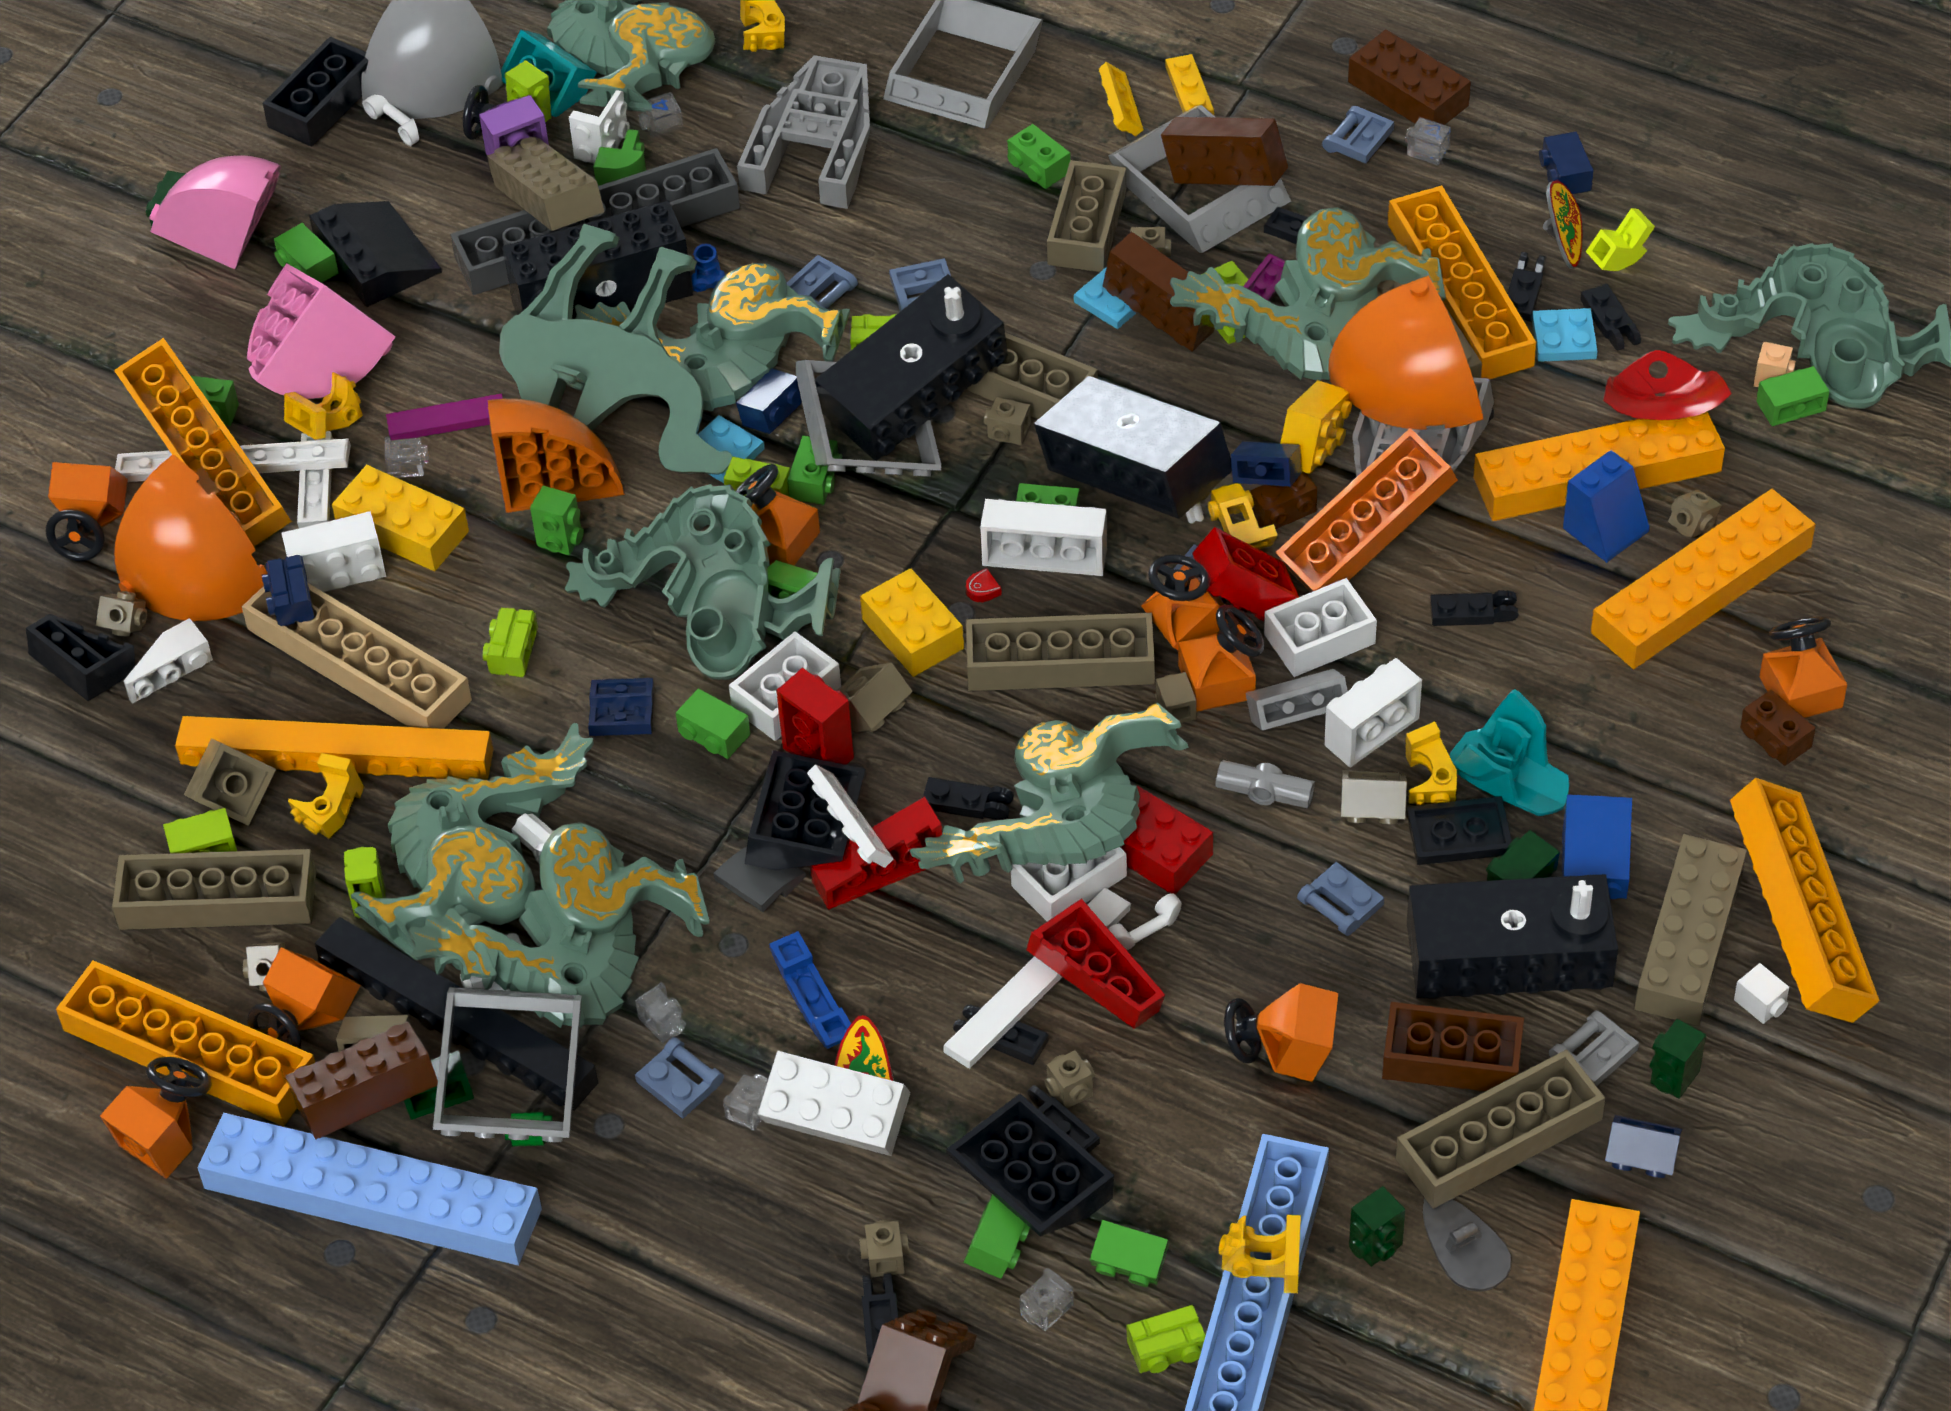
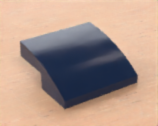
M653 678L591 680L589 736L651 734L653 721Z

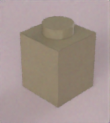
M1186 672L1157 678V702L1179 720L1180 723L1196 720V698Z

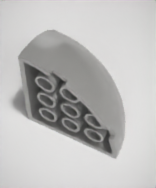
M392 0L370 39L365 58L368 59L367 69L365 72H362L361 78L363 101L371 95H381L388 103L413 119L441 117L464 110L468 94L476 85H483L487 89L488 95L503 86L499 59L494 43L484 22L469 0Z

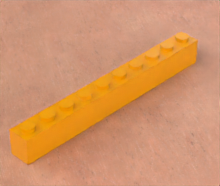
M182 716L175 744L180 764L198 766L212 738L282 771L301 770L319 773L321 771L317 762L321 753L351 759L357 773L420 776L437 779L452 776L466 780L470 777L488 780L494 751L490 731Z

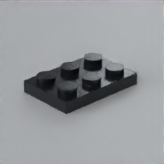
M1502 796L1407 806L1406 815L1417 865L1503 856L1512 842Z

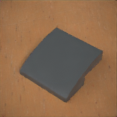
M747 846L734 854L713 873L715 881L761 912H764L779 895L786 898L806 877V873L798 867L771 870L745 864Z

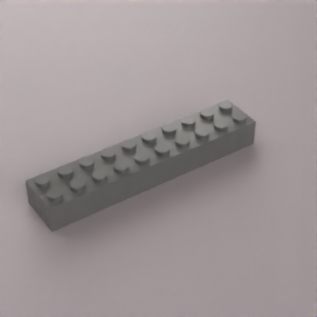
M717 148L598 186L605 212L551 231L526 210L452 233L450 236L454 258L472 294L476 295L509 284L502 247L504 245L668 200L680 227H684L739 209L737 183Z

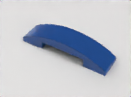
M799 931L770 943L769 948L779 971L814 1034L826 1049L840 1044L851 1022L843 1008L837 1006L813 964V956Z

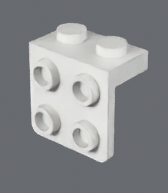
M615 91L599 117L573 110L569 116L574 159L594 164L599 147L618 148L622 138H625L630 127L626 118L627 103L624 101L623 91Z

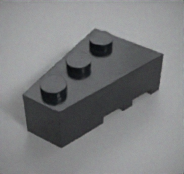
M48 614L26 628L29 655L87 701L124 680L136 666L134 645L126 642L124 645L110 641L108 635L102 633L98 636L84 631V626L53 614Z

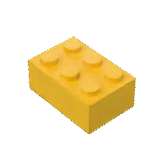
M1319 380L1287 409L1280 444L1300 445L1302 472L1308 474L1318 465L1321 466L1328 455L1331 456L1335 448L1343 444L1346 436V429L1343 428L1344 420L1348 418L1352 408L1348 391Z
M912 568L860 595L862 620L913 677L964 649L963 625Z

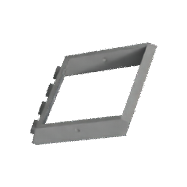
M935 0L891 69L883 100L981 128H989L1035 53L1043 19L975 0ZM937 30L1015 51V54L987 99L908 77Z
M1198 105L1177 117L1215 116L1202 105ZM1172 120L1108 155L1113 166L1126 167V187L1199 253L1207 251L1274 212L1276 207L1281 208L1291 202L1280 178L1275 186L1240 185L1187 215L1140 173L1142 170L1167 157L1161 134Z
M796 361V377L816 465L828 466L827 471L845 472L846 467H856V473L873 474L874 468L885 469L886 475H903V470L913 471V476L931 477V471H941V461L930 420H927L915 432L922 463L834 459L830 449L814 374L821 375L836 362Z
M449 987L446 1000L433 1130H441V1135L460 1136L461 1132H475L474 1136L478 1138H494L495 1134H509L508 1138L512 1140H528L529 1136H542V1140L546 1142H562L563 1138H569L582 995ZM455 1006L573 1013L563 1122L443 1115Z

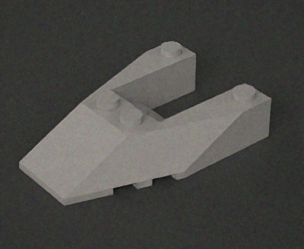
M814 55L793 76L794 80L788 87H782L776 93L777 98L770 105L766 104L762 108L737 165L739 188L743 191L767 195L789 141L832 149L818 180L820 204L848 209L856 190L870 133L867 64Z
M1473 377L1482 409L1483 420L1454 428L1445 429L1444 425L1427 426V430L1412 429L1451 466L1453 472L1471 450L1488 424L1494 404L1490 379ZM1360 411L1352 435L1356 477L1408 429L1378 422L1363 415Z

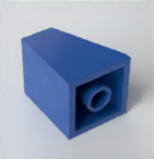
M1612 450L1568 481L1563 523L1565 531L1606 563L1648 533L1650 529L1634 468Z
M1567 794L1562 831V877L1606 874L1610 899H1627L1630 876L1632 798Z

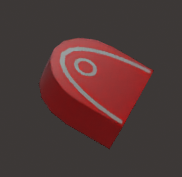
M987 568L972 574L966 580V594L972 601L983 603L1002 595L1001 587Z

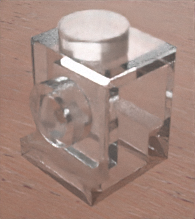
M390 436L384 437L385 463L389 475L396 478L424 475V463H429V451L427 445H422L421 438L391 440Z
M662 982L635 1000L638 1018L662 1043L670 1037L679 1035L684 1030L686 1023L681 1018L683 1010L676 999L673 997L669 999L667 997L666 986Z
M743 1074L730 1095H726L723 1099L725 1117L755 1131L762 1120L758 1112L768 1079L760 1074H755L753 1077Z
M1049 1267L1043 1271V1276L1019 1297L1022 1317L1029 1324H1037L1044 1331L1050 1328L1074 1305L1073 1287Z

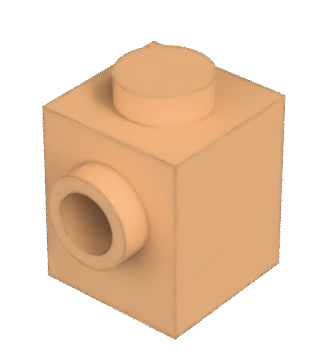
M1763 342L1757 362L1754 387H1759L1760 381L1788 374L1795 370L1796 361L1791 360L1793 347Z

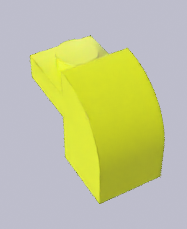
M1631 208L1616 231L1601 229L1586 250V253L1602 270H1622L1635 264L1647 252L1643 244L1655 226L1639 209Z

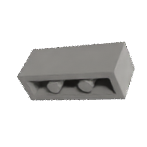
M1330 669L1245 694L1251 722L1263 731L1326 713L1328 703L1333 698L1342 696L1348 690L1345 676L1335 669Z

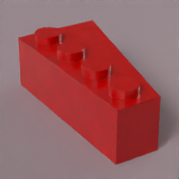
M925 797L872 827L893 857V860L885 868L875 862L869 864L863 860L857 852L859 846L851 840L847 842L843 861L810 866L812 883L828 910L926 870L919 867L918 862L920 860L912 857L910 849L925 847V838L940 837L942 835V825Z
M1082 898L1031 932L1026 948L1029 953L1133 1029L1159 1012L1165 997L1163 991Z

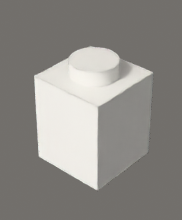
M1759 963L1737 981L1734 1001L1764 1024L1773 1016L1775 1018L1779 1017L1786 1010L1789 986Z

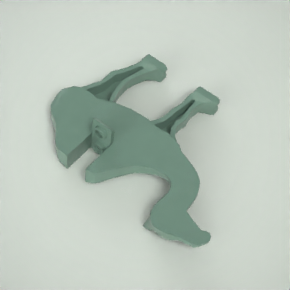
M583 224L579 233V239L575 245L550 270L543 291L524 311L509 320L503 326L500 333L499 354L504 367L517 384L521 399L536 401L559 408L566 385L583 391L574 417L592 431L607 416L629 400L645 396L661 397L669 405L670 416L659 443L660 463L666 469L679 473H723L728 468L733 456L728 451L719 452L697 435L704 408L702 389L697 380L687 370L670 358L658 338L656 327L659 316L665 307L667 291L675 275L694 270L697 261L687 254L660 247L656 260L652 265L648 281L639 294L631 314L623 323L615 326L595 320L572 319L573 302L579 280L594 258L607 249L617 247L620 239L610 231Z

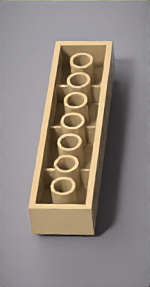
M309 583L314 612L313 620L295 621L294 624L285 626L278 625L276 615L269 616L266 598L272 596L271 592L265 593L264 586L242 606L249 631L408 727L444 729L472 701L466 676Z

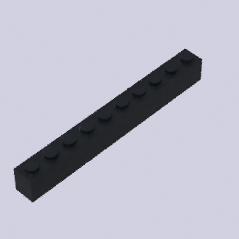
M338 917L315 942L319 963L360 984L377 1000L382 1001L384 999L391 1003L401 1014H409L415 1017L425 1028L429 1030L435 1029L443 1034L449 987H462L439 974L437 975L436 972L341 917ZM455 1006L452 1044H461L469 1049L476 1058L483 1061L486 1059L495 1064L503 1074L508 1076L512 1074L522 1080L529 1089L533 1091L539 1090L546 1094L556 1105H565L570 1050L500 1009ZM577 1055L573 1111L577 1109L598 1084L595 1065Z

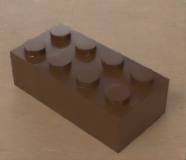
M1386 29L1349 57L1348 82L1424 130L1436 127L1442 128L1469 106L1470 80Z
M1175 117L1161 134L1174 183L1275 186L1288 169L1275 118Z
M1132 231L1109 252L1103 287L1108 293L1124 301L1134 312L1140 313L1151 321L1156 328L1162 329L1173 337L1178 344L1185 346L1192 352L1214 332L1215 328L1214 324L1210 321V315H1202L1200 325L1194 326L1193 315L1195 308L1174 307L1170 304L1171 298L1175 295L1170 285L1171 278L1185 280L1188 271Z
M1391 1002L1382 1079L1487 1091L1518 1075L1524 1017Z
M409 1022L392 1026L386 1032L372 1038L363 1039L352 1047L340 1052L331 1053L326 1058L311 1065L299 1067L293 1073L285 1076L296 1106L315 1140L431 1089L438 1084L429 1054Z

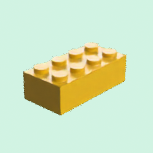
M367 464L332 503L335 520L371 511L381 548L434 572L469 532L465 508Z

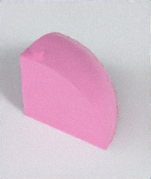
M243 155L220 157L198 165L174 184L160 205L155 204L149 217L153 221L150 232L235 269L275 191L281 165L266 159Z
M286 263L267 294L271 297L268 306L259 310L253 325L247 352V359L252 362V365L248 369L253 379L280 395L296 392L306 399L322 398L331 392L332 372L342 377L345 376L349 381H354L356 384L373 369L382 356H385L391 350L392 341L396 336L326 285Z

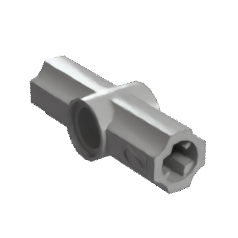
M1223 760L1218 768L1216 787L1247 794L1251 801L1259 805H1271L1274 801L1308 809L1312 801L1315 781L1283 774L1280 768L1270 763H1261L1256 767Z

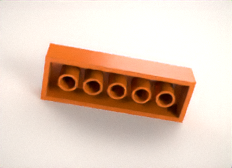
M1409 428L1275 553L1280 561L1284 562L1285 567L1310 592L1345 578L1349 581L1456 483L1458 479L1451 466Z

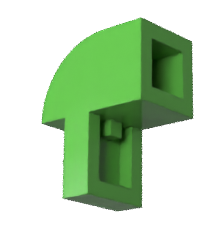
M627 130L622 149L599 147L593 166L598 186L646 171L644 143L640 142L639 130Z

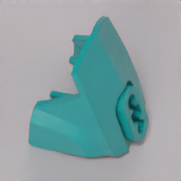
M1514 689L1501 702L1485 726L1481 729L1466 732L1449 756L1460 777L1495 797L1502 796L1503 801L1537 816L1559 812L1564 809L1569 792V777L1548 763L1546 724L1540 712L1519 691Z

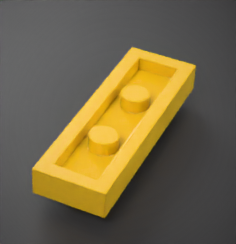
M1189 54L1165 59V67L1183 113L1195 106L1202 105L1214 115V108L1193 55Z
M1105 62L1099 68V72L1102 78V86L1108 97L1107 103L1113 113V122L1120 131H1127L1137 136L1144 129L1126 73Z

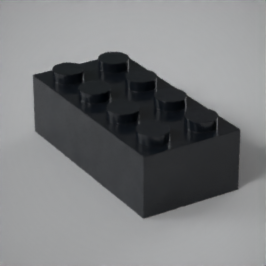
M329 37L262 103L268 128L312 147L362 97V72L366 71L368 59L365 58L366 52Z

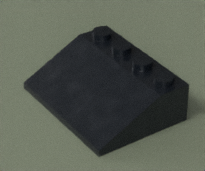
M389 201L333 204L309 215L313 233L334 252L338 271L366 308L442 273L441 267Z
M773 750L748 836L745 864L771 870H783L843 861L848 837L842 831L844 825L827 810L828 802L818 796L813 790L812 785L814 782L807 772L816 764L833 773L857 806L866 769Z
M1018 1094L946 1149V1154L1040 1237L1090 1217L1113 1199L1114 1174L1021 1094Z

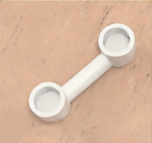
M374 94L362 102L364 110L372 119H377L383 114H387L401 126L398 128V133L405 144L412 146L419 141V132L413 118L410 119L388 103L383 96Z
M1174 893L1167 894L1155 906V911L1158 914L1157 917L1130 932L1122 924H1114L1108 929L1123 947L1129 950L1135 946V943L1167 925L1171 926L1180 913L1182 903Z

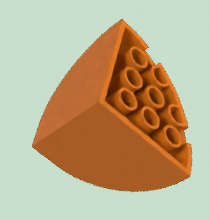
M1429 275L1378 296L1360 309L1338 335L1329 358L1328 371L1330 382L1332 385L1348 391L1349 401L1361 409L1363 415L1391 426L1427 430V426L1444 425L1445 429L1454 428L1483 420L1477 389L1463 347L1447 309Z
M513 398L488 400L491 433L506 513L529 510L542 486L575 494L577 502L625 495L620 473L612 455L600 438L577 418L563 410L536 401Z
M172 455L160 464L143 482L130 501L120 522L114 551L116 570L120 580L119 588L121 591L136 593L137 599L146 600L145 607L173 619L187 620L190 618L192 621H211L243 613L242 606L264 586L262 575L267 574L264 565H257L256 560L252 556V553L256 551L253 544L228 508L214 492L208 495L198 483L200 477L179 458Z

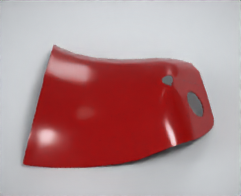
M1655 350L1633 362L1615 377L1609 376L1605 388L1604 402L1617 412L1636 419L1675 420L1698 416L1714 409L1732 393L1724 379L1717 372H1702L1670 353ZM1661 361L1665 363L1668 367L1667 375L1663 378L1652 377L1649 373V367L1653 362ZM1665 393V396H1656L1655 394Z

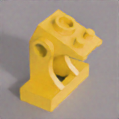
M740 0V19L744 26L759 23L758 26L743 31V49L756 52L757 49L774 50L784 48L785 17L775 0Z
M332 372L331 392L319 404L311 402L296 392L285 393L284 421L315 440L326 438V431L349 427L363 416L359 406L361 403L360 397L353 390L356 387L355 382L349 381L345 376L342 377Z
M1240 483L1224 485L1218 489L1211 490V501L1208 502L1211 521L1219 519L1224 532L1257 549L1274 544L1278 536L1275 526L1273 524L1259 528L1252 510L1254 502L1249 490L1244 491ZM1241 511L1245 521L1232 524L1229 515L1233 513L1235 515Z
M1434 721L1407 733L1405 757L1410 767L1422 764L1431 773L1430 778L1426 782L1408 790L1409 804L1424 805V803L1434 804L1456 801L1457 770L1440 738V730L1436 722Z
M321 753L317 765L327 782L324 794L316 797L312 802L288 799V803L292 808L290 813L295 817L294 821L300 824L302 822L305 828L314 835L321 833L329 839L344 825L354 797H361L364 785L351 759ZM327 805L325 809L318 810L319 806Z
M1287 1215L1286 1230L1274 1236L1255 1234L1254 1228L1246 1225V1216H1242L1237 1223H1231L1229 1233L1222 1236L1219 1244V1254L1222 1255V1270L1232 1272L1238 1278H1248L1250 1276L1284 1278V1293L1298 1294L1301 1215ZM1250 1252L1271 1253V1260L1253 1258L1250 1256Z

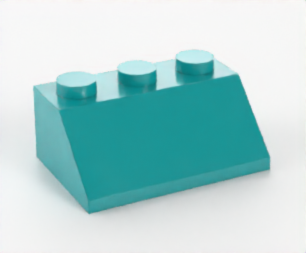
M522 29L501 69L502 81L505 84V73L525 60L547 74L549 77L551 115L554 117L562 114L586 95L588 89L578 88V83L584 79H594L597 73L541 34Z

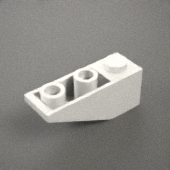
M190 618L163 632L125 678L124 684L132 704L213 660L208 641Z

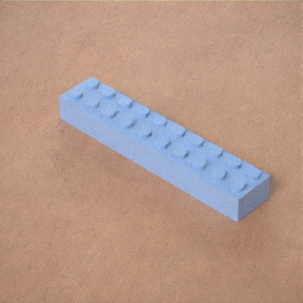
M224 1112L197 1167L204 1189L518 1266L542 1210L536 1187L324 1136L315 1140L311 1133Z
M1262 1134L1239 1219L1242 1216H1246V1225L1254 1228L1257 1235L1274 1236L1286 1230L1287 1215H1301L1299 1279L1328 1171L1329 1148ZM1250 1252V1256L1253 1258L1271 1260V1253ZM1224 1270L1185 1411H1263L1295 1294L1284 1293V1278L1260 1276L1238 1278L1232 1272Z

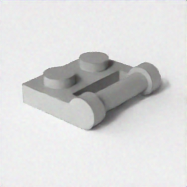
M1596 1010L1587 1017V1022L1562 1044L1554 1045L1549 1050V1055L1553 1057L1567 1049L1597 1087L1638 1050L1639 1042L1604 1014ZM1595 1032H1602L1600 1036L1577 1056L1572 1053Z

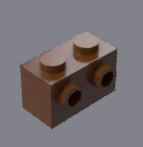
M1302 472L1291 486L1262 485L1250 490L1254 502L1252 510L1259 528L1274 524L1275 529H1278L1317 512V487L1305 472Z
M1769 690L1743 708L1740 728L1748 738L1755 740L1765 749L1770 757L1776 758L1784 766L1812 748L1816 729L1772 690Z

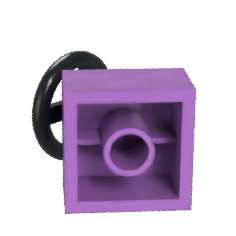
M476 85L472 88L464 106L463 131L470 140H475L481 133L483 134L486 155L495 153L494 151L499 147H512L521 144L520 141L528 137L539 138L549 145L544 114L531 95L494 105L489 104L488 92L483 85ZM474 123H477V124H476V127H475L474 130L472 131V127H473Z

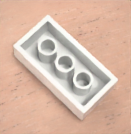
M985 499L980 526L982 566L1103 576L1107 553L1106 509Z
M777 1051L758 1115L765 1123L892 1156L911 1092L904 1084Z

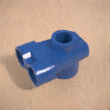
M701 244L695 248L693 253L694 260L697 263L695 273L691 276L692 289L696 292H702L708 288L714 289L718 281L725 276V272L720 269L716 248L711 244Z

